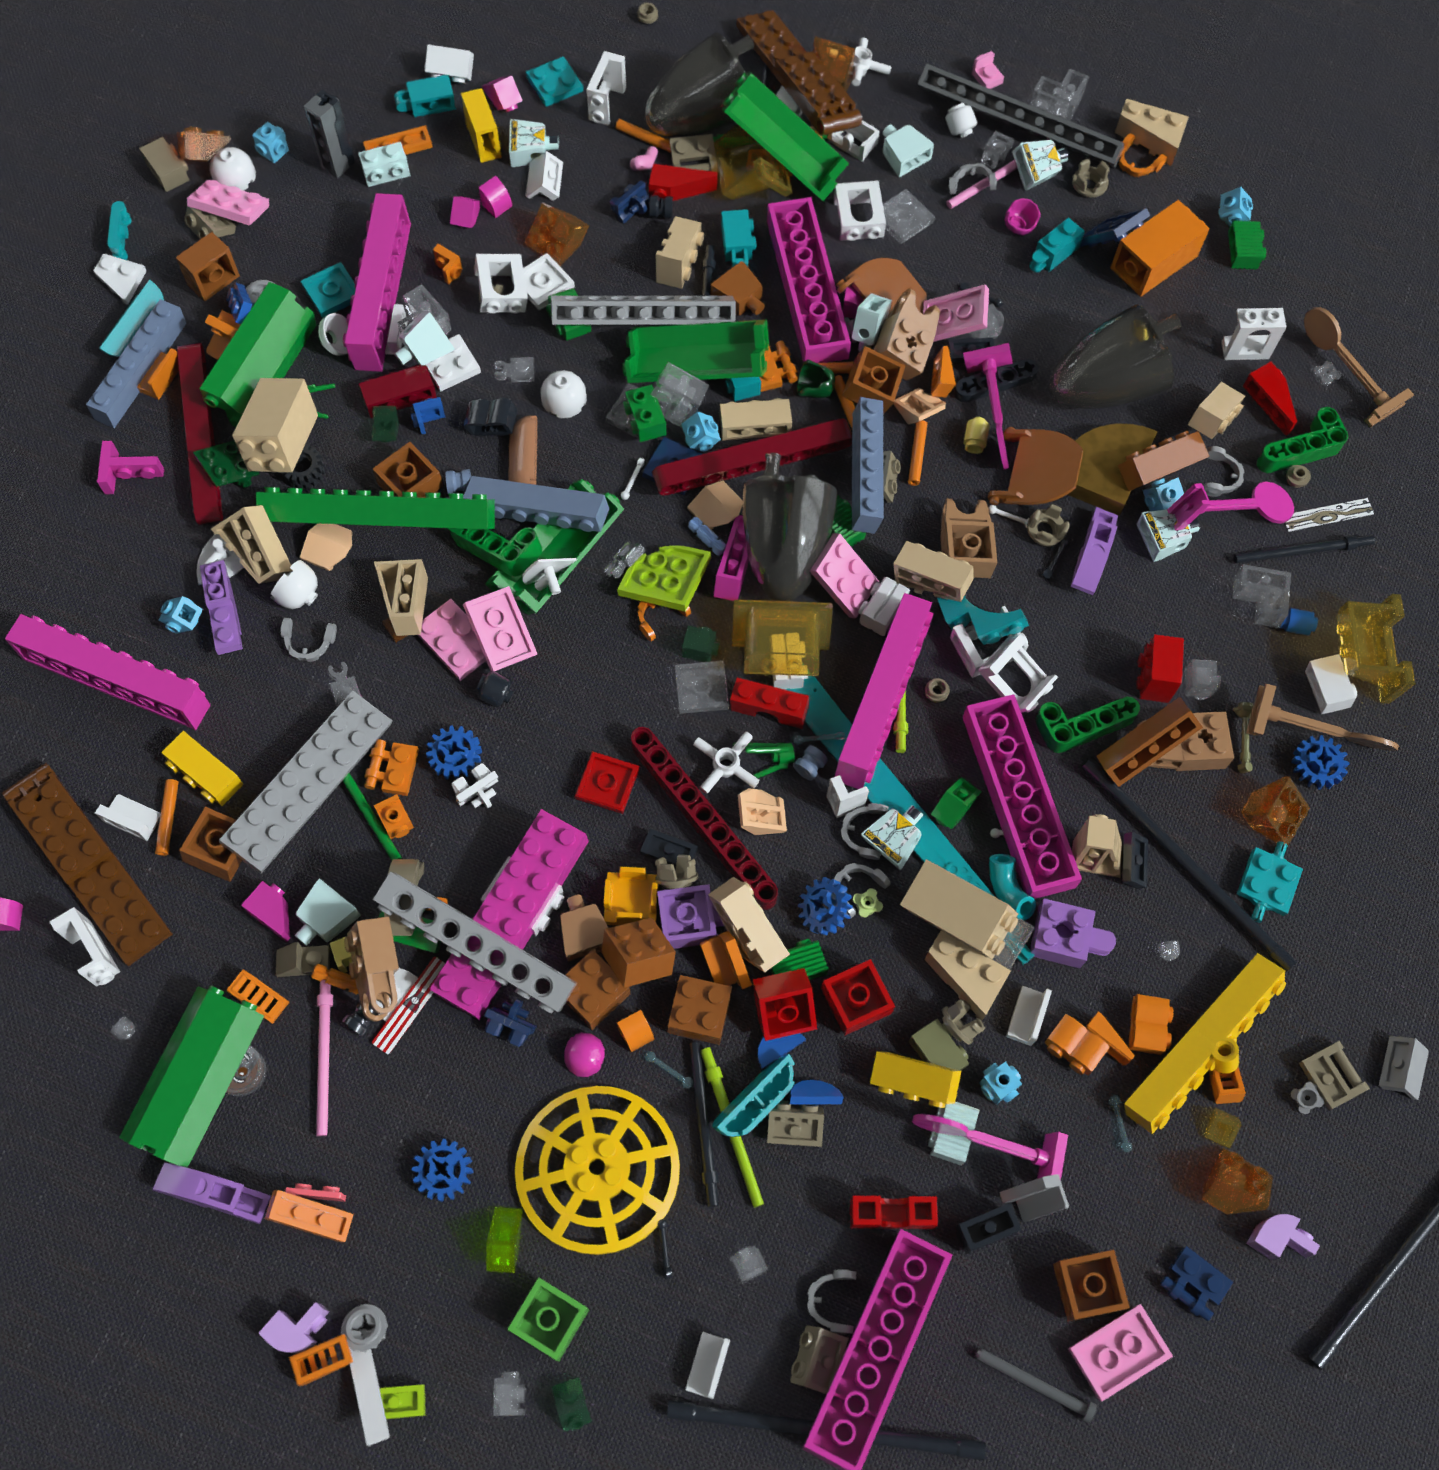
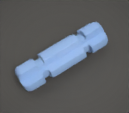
M694 517L689 521V529L693 533H697L696 536L709 548L712 547V551L716 555L720 556L724 553L726 544L722 540H718V536L706 525H702L703 522L698 517Z

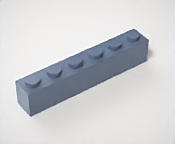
M161 299L158 301L87 402L86 406L94 420L112 428L116 427L138 395L139 390L137 386L159 354L161 352L167 353L186 325L180 307Z
M860 397L852 414V530L875 534L884 518L883 401Z
M477 476L471 477L463 498H472V494H487V499H495V518L515 519L519 522H536L540 525L549 524L562 528L570 527L587 532H601L609 511L604 494Z

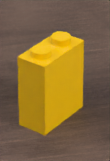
M482 88L461 93L466 125L480 162L501 158L497 126Z

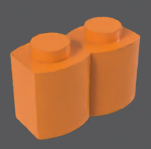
M1140 994L1133 998L1129 1033L1130 1050L1161 1055L1166 1049L1170 1048L1171 1033H1168L1167 1025L1172 1022L1173 1007H1170L1169 999Z
M1067 1014L1064 1015L1044 1042L1048 1046L1047 1050L1057 1058L1062 1056L1070 1062L1069 1066L1072 1070L1080 1075L1086 1074L1088 1076L1110 1048L1100 1037L1088 1031L1081 1023Z

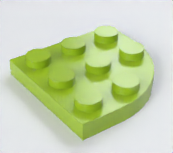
M675 545L659 547V551L647 556L645 553L637 558L626 571L617 589L618 596L686 612L711 560V552Z

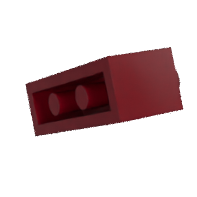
M426 364L422 366L414 365L405 370L391 372L388 375L359 383L370 418L413 406L414 403L422 402L429 398H437Z

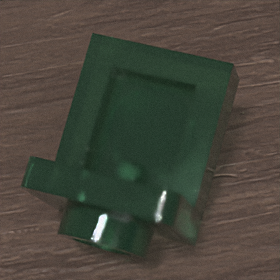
M374 406L372 410L374 417L372 440L381 442L396 441L399 428L396 406Z
M579 1377L552 1386L558 1416L564 1431L577 1430L592 1422Z

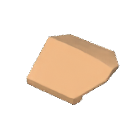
M921 388L905 394L894 401L895 407L908 425L919 422L945 409L946 406L944 401L924 393V390Z
M724 481L705 486L688 505L687 509L703 522L702 525H706L712 530L713 527L728 524L739 516L744 501Z
M317 523L308 531L300 559L325 570H332L334 565L346 557L352 547V531L337 524Z
M751 788L738 794L740 824L743 829L754 835L784 833L787 831L784 800L781 797H774L763 790Z

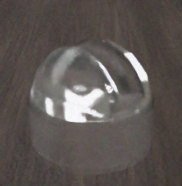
M1179 941L1159 943L1158 950L1160 956L1167 961L1176 959L1180 954Z
M124 1016L113 1026L110 1033L119 1040H127L134 1034L135 1026L130 1019Z

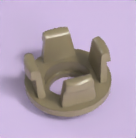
M1089 159L1082 161L1078 165V171L1073 176L1072 183L1074 189L1086 197L1102 195L1107 190L1109 184L1107 177L1109 172L1108 165L1102 161L1095 168L1090 167ZM1086 180L1096 182L1095 188H1087Z
M1051 504L1047 509L1036 510L1030 516L1027 530L1030 537L1036 543L1042 546H1054L1063 539L1070 523L1064 522L1061 518L1062 508ZM1042 522L1048 523L1052 527L1053 533L1039 532L1037 525Z
M679 854L677 856L676 870L673 864H667L665 857L657 859L655 861V865H657L656 883L669 889L690 886L692 882L698 879V873L695 870V859H691L690 855Z
M964 999L956 1001V1004L951 1007L945 1006L942 1009L944 1015L942 1020L956 1040L959 1042L964 1041L970 1045L973 1043V1038L982 1032L985 1027L981 1019H976L966 1025L963 1024L960 1019L968 1012L970 1005Z

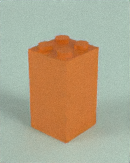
M1177 200L1120 240L1111 269L1141 297L1195 259L1210 228L1192 213L1187 206Z

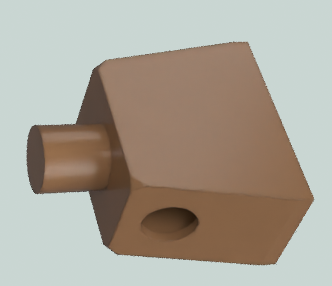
M581 895L568 898L567 903L570 911L560 916L564 949L567 961L569 962L586 956L592 950L596 953L602 951L604 929H607L608 926L596 904L585 906Z

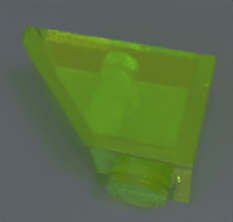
M495 1207L486 1243V1271L515 1273L519 1254L523 1209Z

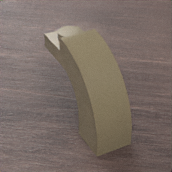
M393 859L388 874L395 872L418 886V882L424 873V862H419V859ZM407 894L400 899L401 908L406 910L412 904L411 897ZM384 912V917L389 916L393 936H412L415 929H411L401 923V916L394 912L392 915Z

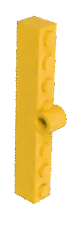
M1257 953L1124 1103L1126 1115L1153 1134L1157 1128L1162 1129L1167 1124L1170 1118L1169 1115L1175 1108L1179 1109L1183 1106L1187 1099L1186 1095L1191 1089L1196 1090L1201 1085L1204 1079L1203 1076L1208 1070L1216 1069L1218 1072L1225 1074L1235 1071L1239 1066L1237 1037L1241 1032L1246 1033L1252 1026L1254 1017L1258 1013L1262 1014L1266 1011L1270 1004L1269 1000L1284 990L1286 986L1285 970Z

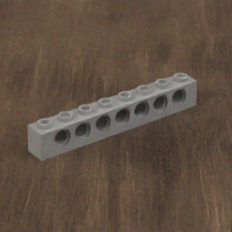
M551 296L552 325L697 324L735 321L736 301L733 296Z
M395 872L388 874L373 899L379 903L377 908L388 915H392L393 912L402 917L400 922L411 929H415L416 926L425 931L423 936L434 943H437L439 940L448 945L447 951L457 957H460L462 954L471 959L470 965L480 971H483L485 968L494 973L493 979L503 985H506L508 982L517 987L516 993L526 999H529L531 996L540 1001L538 1006L549 1013H552L554 1010L560 1012L577 985V982ZM407 894L411 897L412 904L408 909L404 910L400 906V899ZM428 908L432 909L435 914L434 920L429 924L425 923L422 918L423 912ZM450 922L455 923L458 927L457 934L452 938L448 937L445 933V927ZM472 936L478 937L481 941V946L476 952L471 951L468 947V941ZM495 950L501 951L504 955V961L499 966L494 965L491 961V954ZM518 964H523L527 969V975L522 980L514 976L513 971ZM540 978H546L550 982V990L546 994L540 993L537 990L536 984Z

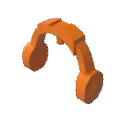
M1129 133L1123 140L1124 150L1119 158L1120 168L1133 177L1147 175L1153 171L1158 172L1167 160V156L1161 154L1147 168H1135L1134 162L1130 165L1127 163L1124 154L1135 139V135Z
M641 601L638 605V616L641 623L639 627L643 635L649 641H653L656 635L645 621L644 612L648 606H651L653 609L656 605ZM689 606L686 612L678 610L685 617L691 614Z

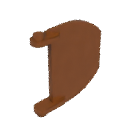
M877 258L867 261L845 278L846 282L842 279L836 284L839 294L852 285L864 300L871 293L892 300L888 316L900 295L908 288L915 291L916 307L922 314L924 301L927 300L926 292L903 263L891 258Z
M1008 427L1003 431L1004 440L1019 442L1008 491H990L987 497L990 504H1044L1057 500L1076 489L1083 457V449L1076 441L1062 433L1051 430L1014 429L1013 427Z

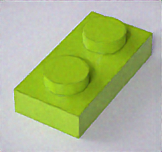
M425 1385L379 1388L386 1419L425 1416Z

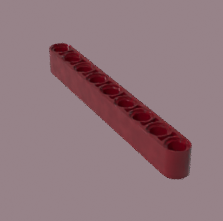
M201 343L177 346L195 519L198 525L223 521L220 486L216 487L193 455L194 451L215 446L211 407L204 402L200 387L208 376L205 352Z
M837 419L663 464L656 467L652 471V475L659 494L666 496L848 448L852 445V432L846 419Z
M646 727L636 728L631 734L634 754L731 875L739 881H745L750 885L754 892V899L763 910L773 908L778 896L776 884L653 732ZM639 739H646L649 741L645 745H639L638 743H636ZM655 757H660L664 761L655 764L651 760ZM669 776H676L679 778V780L674 783L668 782L666 779ZM688 794L694 797L690 802L681 799L684 795ZM704 813L710 818L706 821H701L697 816ZM719 832L725 835V838L722 840H715L712 837L713 834ZM737 852L741 857L737 860H732L728 857V854ZM747 871H752L757 877L749 880L743 874ZM769 891L773 897L765 900L760 897L759 893Z

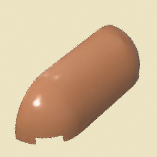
M525 416L514 424L513 433L509 436L508 481L536 485L537 416Z

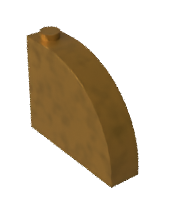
M1110 424L1092 429L1075 440L1083 449L1076 489L1067 495L1120 516L1131 491H1128L1118 465L1126 462L1125 457L1139 451L1140 455H1142V449L1152 445L1157 431L1133 424Z

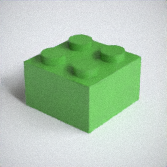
M538 1278L508 1330L559 1362L589 1309L541 1278Z

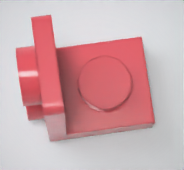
M295 1184V1188L286 1187L285 1191L301 1198L342 1202L346 1200V1195L339 1193L340 1188L323 1186L322 1191L312 1190V1185Z

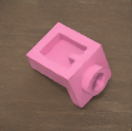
M992 51L975 58L972 75L978 83L989 89L1002 84L1004 76L993 64L994 53Z

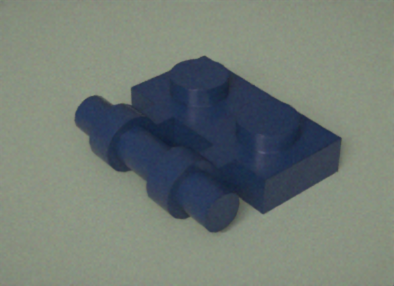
M1185 1246L1169 1268L1178 1278L1174 1282L1165 1276L1160 1285L1168 1291V1295L1174 1300L1179 1299L1187 1305L1192 1314L1196 1317L1199 1315L1208 1322L1214 1312L1205 1306L1206 1302L1210 1301L1215 1306H1218L1234 1282ZM1186 1284L1199 1293L1196 1298L1184 1290Z

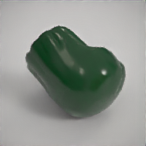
M806 360L800 369L798 377V396L814 398L830 396L836 383L833 371L824 365Z

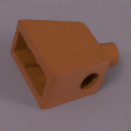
M743 261L739 262L711 284V296H733L736 301L735 315L737 316L742 315L748 309L755 315H758L765 307V304L760 301L762 298V285Z

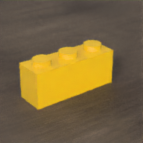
M184 731L161 752L167 759L165 765L174 773L178 771L185 775L183 780L192 788L196 786L201 788L203 791L200 794L210 803L216 801L223 806L244 785L233 771Z
M877 1051L870 1084L879 1086L878 1091L894 1094V1091L904 1093L903 1097L906 1099L919 1101L921 1097L929 1099V1105L945 1108V1104H955L961 1071L890 1052Z

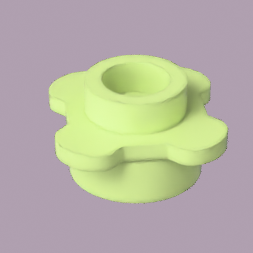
M869 888L863 894L857 893L854 895L853 902L857 904L861 917L866 918L868 915L882 910L883 904L878 901L875 889Z

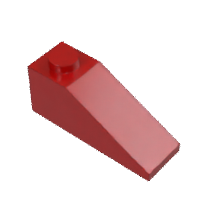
M653 164L649 181V197L651 195H658L660 198L673 196V201L715 191L717 190L718 172Z
M1269 362L1250 373L1243 387L1287 436L1297 423L1286 378L1280 369L1276 368L1272 362Z

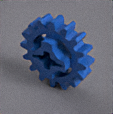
M452 725L448 732L441 728V735L433 734L434 743L427 744L430 751L426 752V756L430 760V767L435 768L438 776L444 772V777L447 780L450 775H454L457 780L459 779V774L462 773L465 777H468L467 770H473L476 767L474 762L481 763V758L478 754L482 753L481 746H478L480 744L478 737L473 738L474 735L471 730L465 733L463 726H460L458 731H455ZM464 741L471 747V751L464 747ZM438 755L444 758V764L439 761Z
M1322 735L1317 740L1310 736L1307 741L1303 740L1293 752L1295 757L1291 760V763L1297 765L1293 772H1300L1299 780H1308V787L1314 783L1318 790L1324 785L1327 789H1330L1334 784L1338 785L1348 773L1345 768L1349 765V762L1343 760L1348 754L1347 752L1341 753L1339 749L1342 745L1334 746L1332 738L1326 742ZM1314 749L1312 753L1310 752L1308 755H1306L1307 751ZM1335 770L1332 775L1327 776L1328 772Z
M823 877L822 882L815 879L814 887L807 885L808 893L800 895L804 902L798 904V907L803 909L799 917L805 919L803 925L810 928V931L823 935H828V932L835 934L837 933L836 926L844 928L843 919H850L851 916L847 914V910L852 909L853 906L847 904V901L852 896L845 893L848 888L841 885V882ZM822 903L825 904V906L829 907V909H826L824 906H822Z
M442 1139L441 1146H438L435 1141H431L432 1148L428 1150L422 1147L423 1157L415 1156L414 1158L419 1163V1166L412 1167V1171L418 1173L419 1176L415 1177L413 1182L415 1184L422 1183L418 1190L421 1193L429 1190L427 1197L431 1200L435 1194H437L440 1202H443L445 1195H448L453 1200L456 1190L461 1194L464 1193L461 1187L463 1183L469 1185L471 1183L466 1178V1175L473 1173V1169L467 1167L472 1162V1159L470 1157H463L467 1152L464 1147L457 1151L458 1143L455 1141L450 1146H448L446 1139ZM441 1152L452 1153L447 1157H437L435 1155ZM427 1162H429L430 1171L425 1177V1167ZM435 1162L446 1167L450 1179L441 1173L439 1174L438 1166ZM460 1163L461 1171L459 1178L457 1179L455 1177L456 1167L459 1166ZM439 1183H448L450 1186L443 1189L434 1188Z

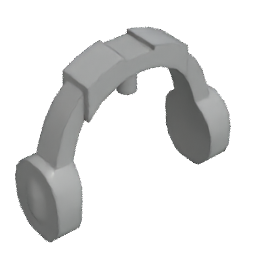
M976 163L961 166L954 176L949 178L950 195L956 194L957 182L960 177L962 178L968 174L974 175L975 173L987 176L990 183V191L996 190L997 179L995 173H992L985 164Z
M1218 446L1208 447L1207 451L1210 457L1207 458L1215 461H1224L1231 465L1235 474H1231V478H1235L1236 481L1231 486H1223L1218 483L1204 484L1203 487L1207 496L1217 497L1222 493H1230L1237 490L1244 480L1242 464L1226 454L1224 448Z
M284 618L282 621L281 636L284 638L285 646L290 656L296 660L316 661L325 653L329 644H333L335 641L336 625L328 623L321 647L307 654L306 648H303L302 654L293 650L290 641L293 626L292 619Z
M870 803L868 807L848 812L843 819V828L841 829L843 841L851 849L859 852V856L879 860L881 853L877 850L854 844L849 839L848 830L855 831V826L850 825L855 817L864 813L885 815L889 811V807Z
M855 863L844 866V869L838 872L834 880L839 882L843 878L850 881L851 877L848 874L863 872L871 876L876 883L885 889L890 885L888 877L878 868L873 870L865 865ZM854 908L847 910V914L851 916L850 919L856 915Z
M834 1270V1274L823 1276L811 1284L808 1291V1310L811 1317H814L817 1322L831 1328L830 1332L841 1335L853 1334L854 1326L826 1321L818 1315L814 1307V1302H822V1297L814 1296L817 1289L823 1283L831 1280H856L855 1271Z

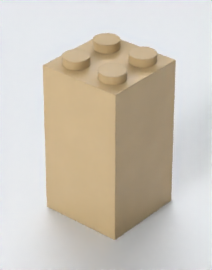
M260 378L232 435L248 471L293 472L318 417L305 379Z
M927 859L900 904L913 915L948 933L990 959L1001 953L1005 945L1003 941L1008 932L1011 933L1018 923V918H1016L1018 913L1010 905Z

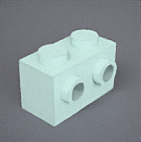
M401 142L358 152L368 187L410 176Z

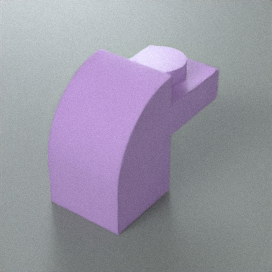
M1288 1214L1276 1215L1261 1221L1255 1227L1246 1243L1270 1260L1279 1258L1286 1245L1305 1258L1315 1255L1320 1247L1319 1244L1313 1241V1236L1302 1229H1295L1300 1219Z
M315 1302L300 1321L296 1323L286 1312L278 1310L258 1334L279 1351L300 1353L312 1348L317 1343L310 1336V1333L312 1331L316 1333L327 1321L325 1316L329 1311L322 1304Z

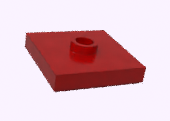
M592 751L576 791L575 799L623 814L640 768L637 765Z

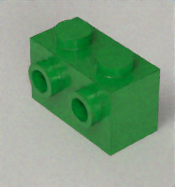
M648 385L626 391V401L623 402V408L626 416L630 415L632 421H629L632 434H637L639 442L665 436L666 421L653 386Z

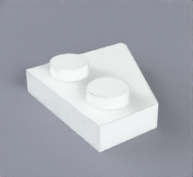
M103 254L94 269V273L99 280L107 284L113 293H116L121 298L122 302L128 305L143 279L146 269L144 265Z

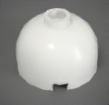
M235 147L220 149L213 155L210 161L211 177L220 184L238 187L243 191L248 188L251 180L253 182L255 180L256 171L250 157L241 149Z
M566 370L550 374L544 380L541 387L542 405L549 414L551 412L559 418H569L579 414L584 403L586 404L587 401L586 388L583 381L573 372Z
M298 560L290 567L293 572L291 571L287 575L284 573L271 592L272 596L270 598L288 609L300 608L305 603L309 606L318 595L315 593L318 583L314 571L303 561Z

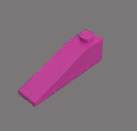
M742 515L735 518L716 575L714 597L738 601L759 519Z

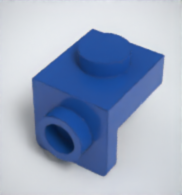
M440 397L429 398L413 404L415 413L411 414L414 427L420 428L421 435L426 434L423 423L445 418Z

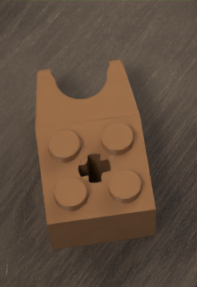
M911 288L905 290L896 301L891 313L883 323L874 348L875 351L906 365L902 376L906 381L923 372L936 335L940 309L936 305L928 307L924 314L920 313L915 303L916 293Z
M946 498L943 506L940 534L942 552L948 557L964 560L972 565L974 578H991L997 565L994 523L991 522L986 501L978 500L975 512L965 514L957 509L953 499Z
M1226 712L1193 713L1203 728L1148 767L1176 769V771L1226 769L1234 759Z
M389 916L357 921L344 939L345 949L347 953H351L352 962L349 963L350 976L356 980L362 1012L371 1021L383 1020L397 1004L394 974L398 971L399 967ZM376 1001L381 1002L383 1008L379 1007ZM369 1005H370L371 1008L374 1010V1012H376V1013H378V1014H380V1015H373V1014L369 1011Z

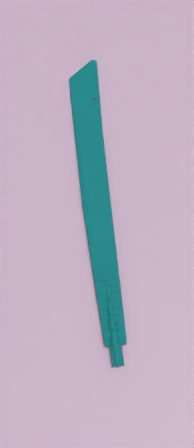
M808 669V679H804L802 688H788L786 690L809 696V709L805 723L838 762L852 724ZM879 759L871 783L865 782L864 785L869 790L867 799L871 803L886 805L889 807V810L895 809L902 816L911 805L916 807L923 814L921 819L914 825L922 834L913 850L923 862L927 859L994 896L885 763ZM1017 924L1011 933H1007L1003 941L1020 963L1024 965L1035 955L1031 953V950L1019 938L1018 935L1021 934L1022 929Z

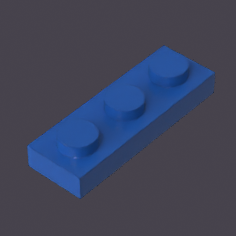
M235 282L234 288H230L227 293L226 301H229L228 304L235 322L242 324L251 310L252 302L245 286Z

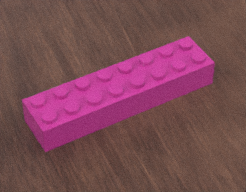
M376 193L374 203L370 205L371 219L366 224L367 238L363 240V257L359 258L360 272L359 276L355 277L356 291L355 295L351 296L352 310L351 314L347 316L348 329L347 333L343 335V346L347 348L348 358L352 361L355 370L382 372L393 307L396 303L411 222L402 195Z
M811 197L769 203L767 224L803 363L806 360H811L815 363H827L849 359L851 342Z
M907 593L903 594L838 761L835 777L840 775L843 783L848 786L860 789L864 787L865 782L871 783L876 764L879 762L884 743L890 733L892 722L896 717L900 701L904 696L908 680L912 675L916 659H918L924 638H926L934 614L929 612L932 605L930 601Z
M20 614L5 638L17 654L27 662L194 730H197L210 707V703L205 697L206 694L200 690L199 684L196 681L187 677L184 680L178 678L175 673L168 669H163L162 671L156 669L153 664L146 660L136 661L132 656L123 651L118 653L111 651L107 645L101 642L96 644L89 642L81 634H69L59 625L53 624V626H49L36 616L27 617Z
M1012 694L968 705L962 718L1010 854L1015 858V868L1023 891L1037 899L1075 889L1082 878L1015 695Z
M541 809L473 920L523 950L533 934V925L557 887L563 885L589 842L586 833ZM472 936L468 941V947L473 952L479 950L481 941L478 937ZM495 950L491 954V961L494 965L499 966L504 961V955L499 950ZM451 954L430 990L445 1001L481 1020L502 984L492 978L494 973L485 968L483 971H480L470 965L471 959L462 954L460 957Z
M900 1229L802 1448L804 1451L840 1470L862 1469L952 1254Z

